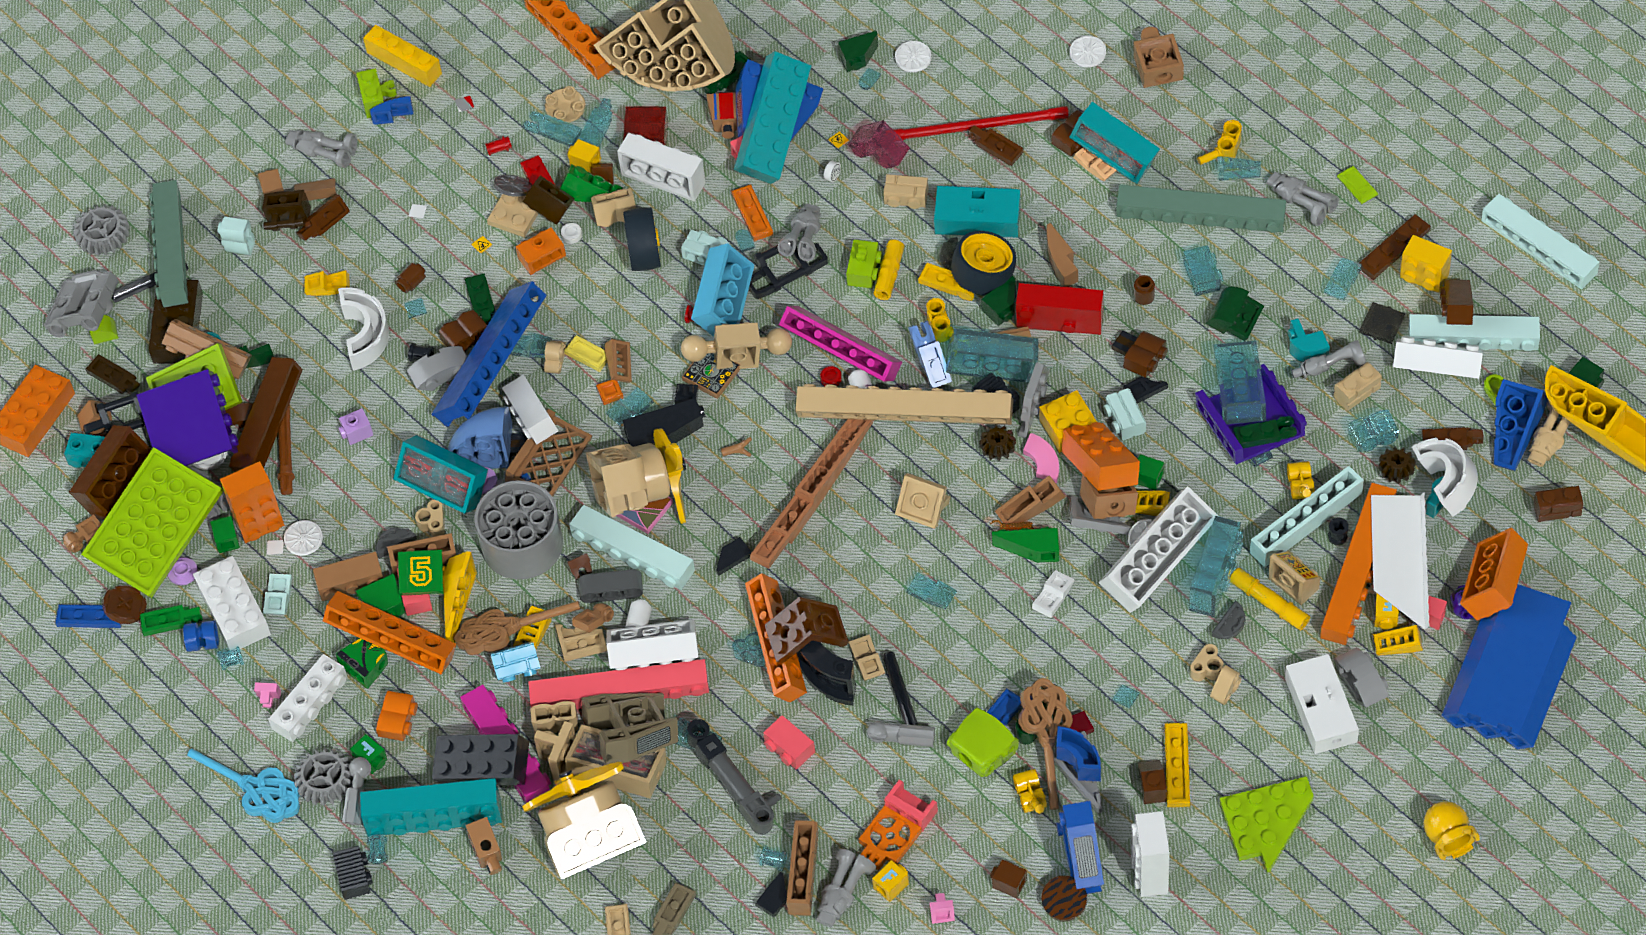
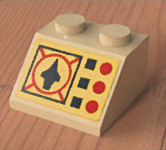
M1288 551L1274 553L1270 556L1269 580L1300 605L1319 590L1320 577L1318 573L1313 569L1307 568L1299 557L1291 555Z

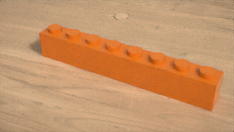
M1371 482L1321 627V639L1346 645L1348 639L1353 638L1356 626L1353 625L1355 619L1359 620L1362 612V607H1359L1361 601L1365 602L1368 595L1367 583H1372L1371 495H1396L1397 489Z

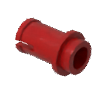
M502 136L501 139L485 143L489 156L504 150L509 151L512 148L509 136Z

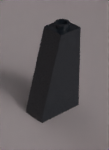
M696 398L634 416L622 420L628 443L635 447L647 443L655 445L654 430L659 428L664 430L671 443H677L704 426L703 418L706 415L703 405L699 406Z

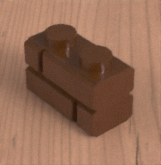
M1579 485L1535 492L1533 502L1538 522L1569 518V516H1581L1584 504Z

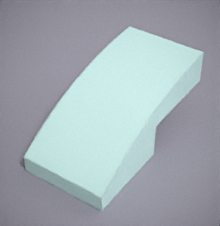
M269 575L268 592H265L263 614L286 615L291 593L292 575Z

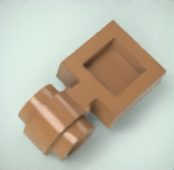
M92 515L76 525L78 532L74 533L71 531L65 534L63 544L73 553L80 551L83 547V540L88 544L101 526V523L95 515Z
M604 603L596 604L592 610L585 609L573 617L572 623L573 626L590 633L604 622L611 621L614 611Z

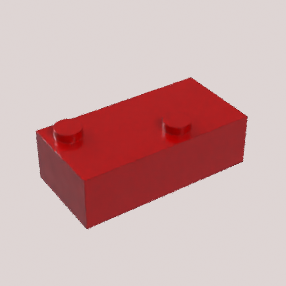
M1019 283L1016 300L1017 328L1029 327V329L1101 335L1104 315V290Z

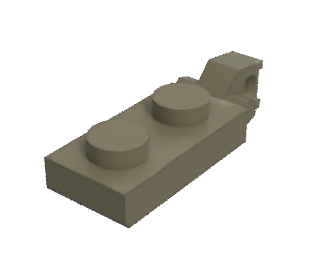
M675 883L654 918L653 928L655 931L652 935H672L696 897V891Z

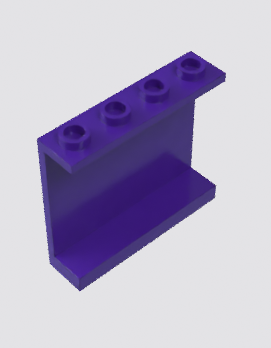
M1265 364L1260 365V377L1208 398L1204 390L1195 392L1196 407L1236 465L1305 436L1307 421L1302 413L1299 414L1295 402L1292 399L1289 400L1285 388L1282 384H1278L1272 370L1269 371ZM1283 416L1293 417V427H1296L1297 434L1294 437L1244 449L1233 432L1235 427L1277 420Z
M209 369L137 394L152 448L158 449L184 466L227 451L238 452L236 446L239 445L236 434L232 433L230 427L233 425L229 413L225 411L226 400L224 395L220 394L218 388L220 380L216 373L214 374Z

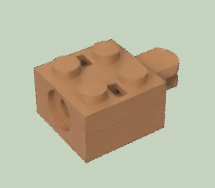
M1156 27L1144 28L1141 32V40L1134 41V60L1143 88L1183 80L1184 64L1174 34L1160 36L1159 30Z
M1082 474L1080 497L1094 519L1135 515L1138 492L1134 485L1098 491Z

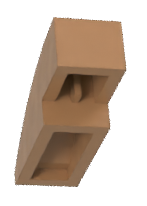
M1051 223L1047 224V250L1051 267L1062 287H1069L1078 282V269L1073 264L1074 251Z
M1049 475L1033 488L1030 485L995 510L1006 528H1010L1044 512L1066 496Z

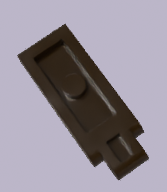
M99 354L86 367L87 374L121 394L127 392L131 395V392L136 391L140 387L135 375Z

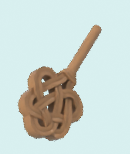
M579 601L522 618L506 617L503 611L492 609L483 613L478 618L466 620L455 634L454 641L459 649L465 650L469 655H477L483 651H500L510 642L509 636L519 631L523 626L580 610L581 607Z
M1040 678L1021 693L1020 701L1023 709L1019 714V725L1028 734H1036L1038 741L1044 748L1050 810H1057L1059 805L1053 747L1057 739L1058 726L1070 728L1073 719L1071 712L1066 707L1067 698L1065 691L1061 687L1055 686L1049 679Z

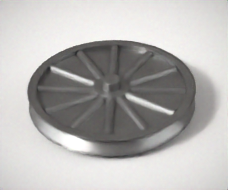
M501 175L494 180V188L508 196H525L531 188V184L526 179L515 175Z

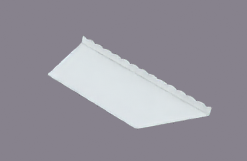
M1425 492L1421 496L1371 495L1374 591L1426 630L1430 625L1428 613Z

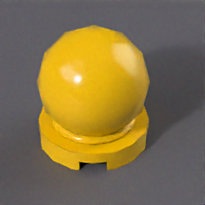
M1441 801L1433 804L1427 810L1423 821L1426 836L1436 844L1435 852L1441 860H1445L1447 856L1451 855L1453 859L1465 855L1474 848L1472 843L1475 840H1480L1479 833L1475 827L1469 825L1467 813L1460 805Z

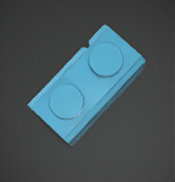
M533 641L490 653L497 680L502 679L503 683L515 680V675L523 673L524 677L536 674V669L540 668Z

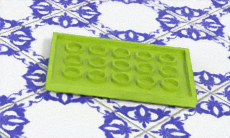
M153 447L81 555L152 599L224 490Z

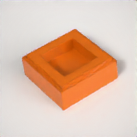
M608 380L596 385L603 405L624 398L618 381Z

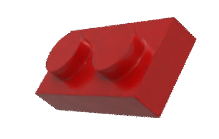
M539 155L520 163L531 186H533L540 175L555 185Z

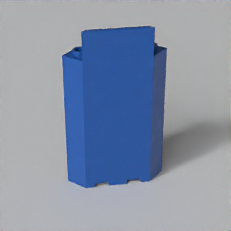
M1517 584L1512 606L1480 620L1441 716L1455 728L1472 726L1485 739L1503 737L1516 750L1533 748L1577 638L1563 624L1572 602Z

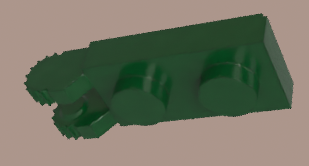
M1283 416L1277 420L1233 428L1234 436L1243 449L1279 442L1282 439L1294 437L1297 434L1296 427H1293L1294 420L1291 416Z

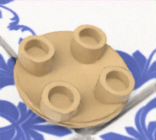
M572 86L556 90L545 98L547 115L559 123L573 122L579 119L585 111L584 97Z

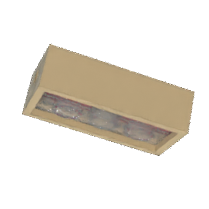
M581 725L565 758L566 771L572 770L573 775L589 769L606 765L600 754L599 732L603 730ZM662 748L630 762L622 763L624 766L623 770L597 783L613 781L618 790L651 799L666 766V749Z

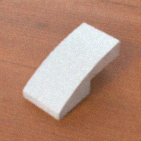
M1055 570L1044 583V589L1033 602L1032 609L1052 618L1071 589L1074 579Z

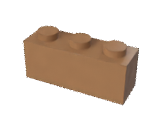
M452 533L387 547L394 576L398 575V552L442 550L443 565H447L449 558L456 556Z
M376 551L313 569L321 601L331 600L337 591L344 594H355L356 590L383 578Z

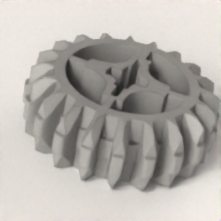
M106 204L102 208L96 205V209L92 210L89 208L87 213L82 212V217H77V223L74 224V237L77 245L84 252L87 251L90 255L95 253L98 257L101 253L107 256V253L110 251L115 254L116 248L122 249L121 243H127L126 237H129L130 233L127 217L120 209L116 210L113 205L109 208Z
M325 747L323 752L315 749V754L313 755L307 752V759H300L301 765H296L297 773H294L295 787L299 788V795L301 797L304 796L307 802L312 801V804L315 806L318 802L324 807L328 801L332 805L335 799L342 801L341 795H346V790L352 787L353 776L349 772L350 759L345 757L342 752L337 753L334 748L330 752ZM315 770L314 774H312L310 776V779L308 780L309 775Z

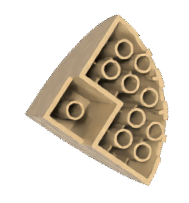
M661 0L650 9L638 12L594 45L600 55L609 64L616 67L620 74L628 76L642 86L653 87L662 91H688L709 85L728 75L732 71L735 62L734 48L729 31L713 0Z

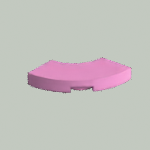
M1030 433L1023 449V454L1030 457L1036 463L1037 478L1044 480L1050 475L1055 483H1057L1059 478V461L1056 452L1046 440Z

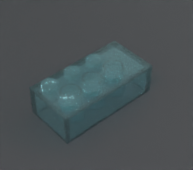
M954 328L946 352V373L985 377L989 373H993V375L999 376L1003 380L1029 383L1035 364L1038 362L1039 338Z
M1256 340L1214 344V365L1221 414L1225 423L1237 424L1266 421V402Z
M1215 516L1190 587L1189 611L1215 618L1223 592H1228L1230 586L1229 576L1230 573L1232 574L1235 571L1237 561H1235L1236 556H1240L1243 543L1241 542L1244 532L1240 531L1241 522Z

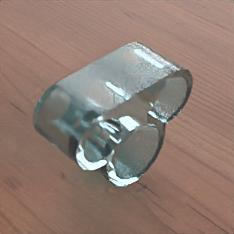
M751 632L745 639H737L733 642V654L736 659L757 667L766 666L761 644L757 646L750 645L754 641L760 642L758 632Z

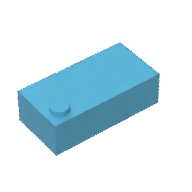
M728 243L709 248L691 317L694 322L713 337L715 326L740 324L755 266Z

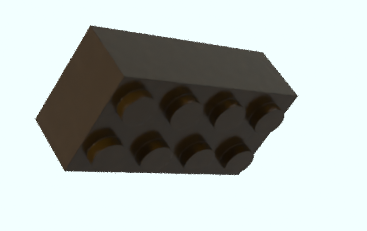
M187 280L188 303L163 307L161 299L157 300L155 294L148 349L153 364H175L186 359L185 354L179 351L177 354L168 351L166 345L162 344L170 322L174 319L199 330L203 299L199 280Z

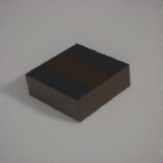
M1122 330L1112 344V350L1125 356L1138 337Z
M511 434V456H516L528 439L525 434Z

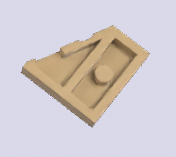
M561 624L555 625L565 662L607 651L602 629H594L588 633L577 627L575 629L563 628Z

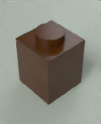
M1002 859L999 866L995 865L990 875L992 888L1017 899L1027 881V870Z

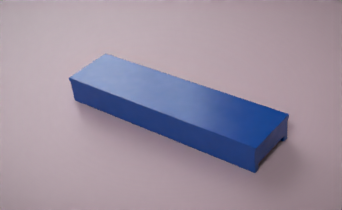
M530 281L509 290L431 415L435 416L446 427H449L454 419L462 416L469 419L544 301L547 295L534 284L535 282ZM538 296V300L536 302H533L531 300V298Z

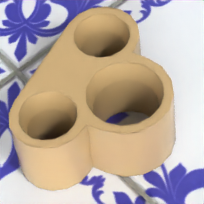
M547 341L545 346V372L561 373L566 342Z
M435 499L431 500L427 508H422L416 512L415 519L419 530L430 532L432 537L445 534V517L442 503ZM426 517H429V518H430L429 520H427V521H425V522H424V521H420L421 519L426 518Z
M1205 645L1192 662L1190 676L1194 681H1202L1205 678L1217 680L1223 668V661L1218 657V648L1215 645ZM1211 665H1216L1219 668L1217 670H1211L1208 667Z
M1225 665L1218 675L1210 697L1225 705L1241 683L1240 673Z

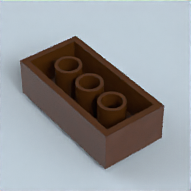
M113 425L69 493L91 516L95 515L97 519L105 520L152 449L130 426Z

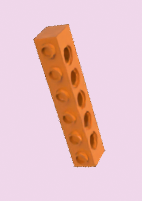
M524 0L526 9L597 80L616 68L609 64L594 46L602 38L595 36L589 25L583 24L577 13L571 12L563 0Z
M761 573L746 582L745 586L773 694L791 703L806 694L807 690L797 653L783 664L777 663L764 625L785 609L778 581Z
M339 591L335 593L326 605L323 622L442 675L452 661L456 643Z

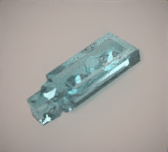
M603 98L599 108H594L579 140L600 147L612 122L613 113L611 111L610 99Z

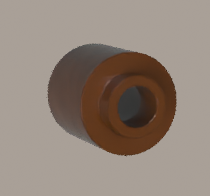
M410 263L397 276L395 284L406 294L409 291L412 292L426 278V271L419 263Z
M1142 275L1134 282V300L1140 305H1148L1155 298V283L1151 277Z

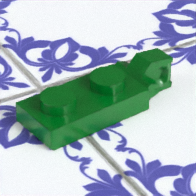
M178 605L141 613L142 634L145 637L182 629L184 624L203 621L202 611L200 607L190 609L189 607Z

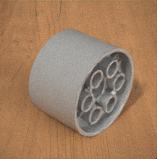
M510 481L492 488L478 503L475 511V527L483 558L494 572L510 579H529L543 574L557 562L563 549V534L556 503L551 494L543 487L528 481ZM537 533L542 534V535H545V536H544L543 538H541V537H539V536L537 535ZM496 535V536H494L493 538H491L490 540H487V539H486L487 537Z

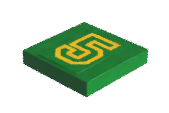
M442 550L398 552L400 596L444 593Z

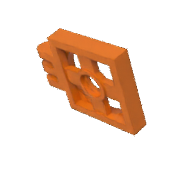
M884 805L859 838V843L866 847L860 855L866 858L870 855L868 859L873 863L878 860L875 863L876 870H880L887 860L889 862L892 860L895 864H898L922 833V827ZM884 818L895 820L892 827L886 828L879 824ZM904 826L910 830L908 841L899 836V832ZM872 832L877 833L882 838L877 846L871 840L870 835ZM892 832L895 834V837L887 839L886 834ZM891 845L900 847V849L895 851H886Z

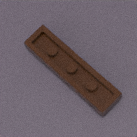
M1414 214L1359 262L1358 269L1372 280H1375L1402 256L1413 235L1420 238L1424 237L1430 231L1431 225Z

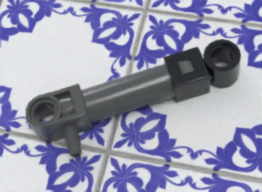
M702 719L692 720L687 727V743L695 748L696 755L707 769L711 768L738 804V811L751 829L758 834L769 833L774 822V812L771 807L781 800V795L777 793L765 800L758 790L755 792L726 754L727 749L716 734L712 733L709 735L710 728L708 723ZM701 732L703 735L696 736L693 733ZM764 817L767 821L761 822L757 818Z

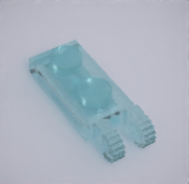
M533 111L529 117L538 124L530 121H525L523 124L527 131L533 134L537 133L569 147L574 146L582 133L581 128L547 114L543 115Z

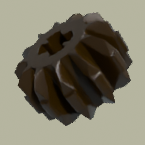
M995 424L994 429L987 426L986 432H982L979 447L982 449L984 456L989 455L990 461L995 457L1000 462L1001 457L1008 459L1009 453H1014L1016 438L1013 436L1012 430H1007L1005 425L1002 428H998Z
M1394 446L1393 451L1386 449L1385 453L1379 457L1380 463L1378 464L1382 478L1389 477V482H1392L1394 479L1398 484L1401 482V479L1408 481L1409 476H1413L1416 461L1412 458V453H1405L1404 447L1401 450H1397L1396 446Z

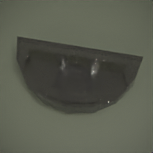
M958 237L949 238L939 250V259L945 269L951 270L952 257L958 244Z

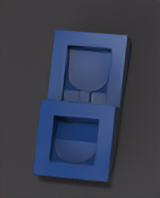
M411 96L395 98L370 109L373 125L393 123V116L414 115Z

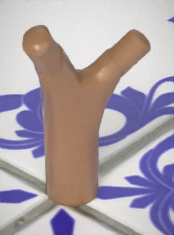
M748 437L740 443L721 448L723 457L734 453L751 457V453L745 450L744 447L752 441V438Z

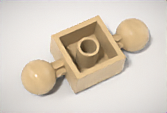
M758 323L722 324L715 326L714 341H706L699 335L686 337L681 344V352L684 358L691 362H698L707 353H714L716 369L733 367L732 361L740 364V369L758 368L760 349H768L774 355H783L790 350L792 337L788 331L782 328H775L766 337H760Z

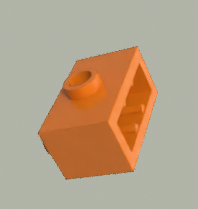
M552 227L515 246L519 261L530 275L566 256L564 244Z

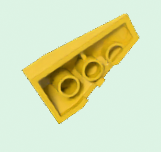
M470 551L449 558L447 566L443 567L445 635L447 640L454 643L455 634L459 631L477 575L472 552Z

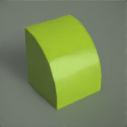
M107 315L103 316L96 331H90L94 345L119 338L115 320Z

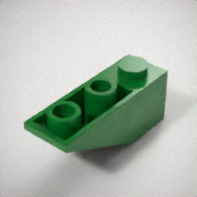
M571 164L560 185V189L575 198L574 201L592 202L591 197L623 189L621 186L611 184L605 181L603 177L593 175L583 167Z
M1022 528L1010 531L1002 529L992 532V546L1037 563L1059 562L1058 528Z

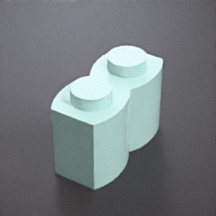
M224 216L223 221L219 222L218 234L222 238L221 243L225 251L251 256L255 245V238L251 232L249 220Z

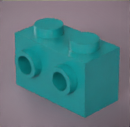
M71 433L64 452L68 465L75 468L86 467L105 437Z

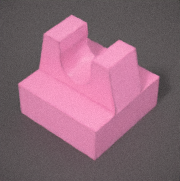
M255 682L254 691L260 697V704H263V708H272L274 698L280 699L281 697L280 687L277 683Z
M944 893L935 894L936 902L930 903L932 924L955 921L953 900H945Z

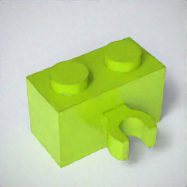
M376 68L356 73L366 116L371 118L370 109L383 103V96H397L396 89H390L395 87L394 80L386 81L383 85H380Z
M853 240L846 272L847 286L872 288L874 280L877 281L879 272L877 263L881 264L882 251H879L878 242Z

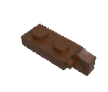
M974 125L969 130V138L979 148L1010 166L1023 154V147L991 128L983 131Z
M336 194L305 220V226L297 231L296 234L300 240L304 241L311 236L312 238L321 236L346 216L350 210L341 196Z
M1468 427L1422 429L1421 433L1422 441L1437 438L1438 440L1450 439L1456 442L1463 450H1467L1473 444H1483L1484 439L1483 429L1471 430Z

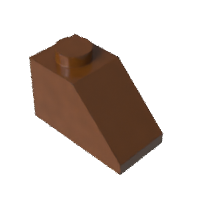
M1161 761L1138 762L1144 805L1166 802L1167 788Z

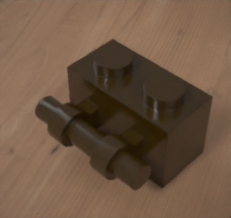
M540 175L524 198L523 203L528 205L530 209L540 213L548 221L557 225L575 198Z
M295 190L264 194L262 211L267 222L263 223L264 230H272L274 232L280 231L282 228H290L292 230L305 226V220L310 216L311 205L305 191Z

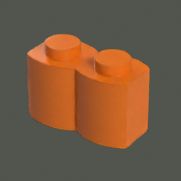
M387 691L376 727L378 737L404 741L406 735H410L412 729V722L410 720L412 715H416L418 707L413 695Z

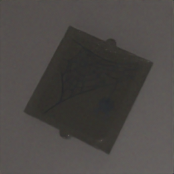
M1373 302L1359 329V333L1373 337L1374 340L1378 339L1392 344L1406 313L1392 309L1391 306L1386 307Z

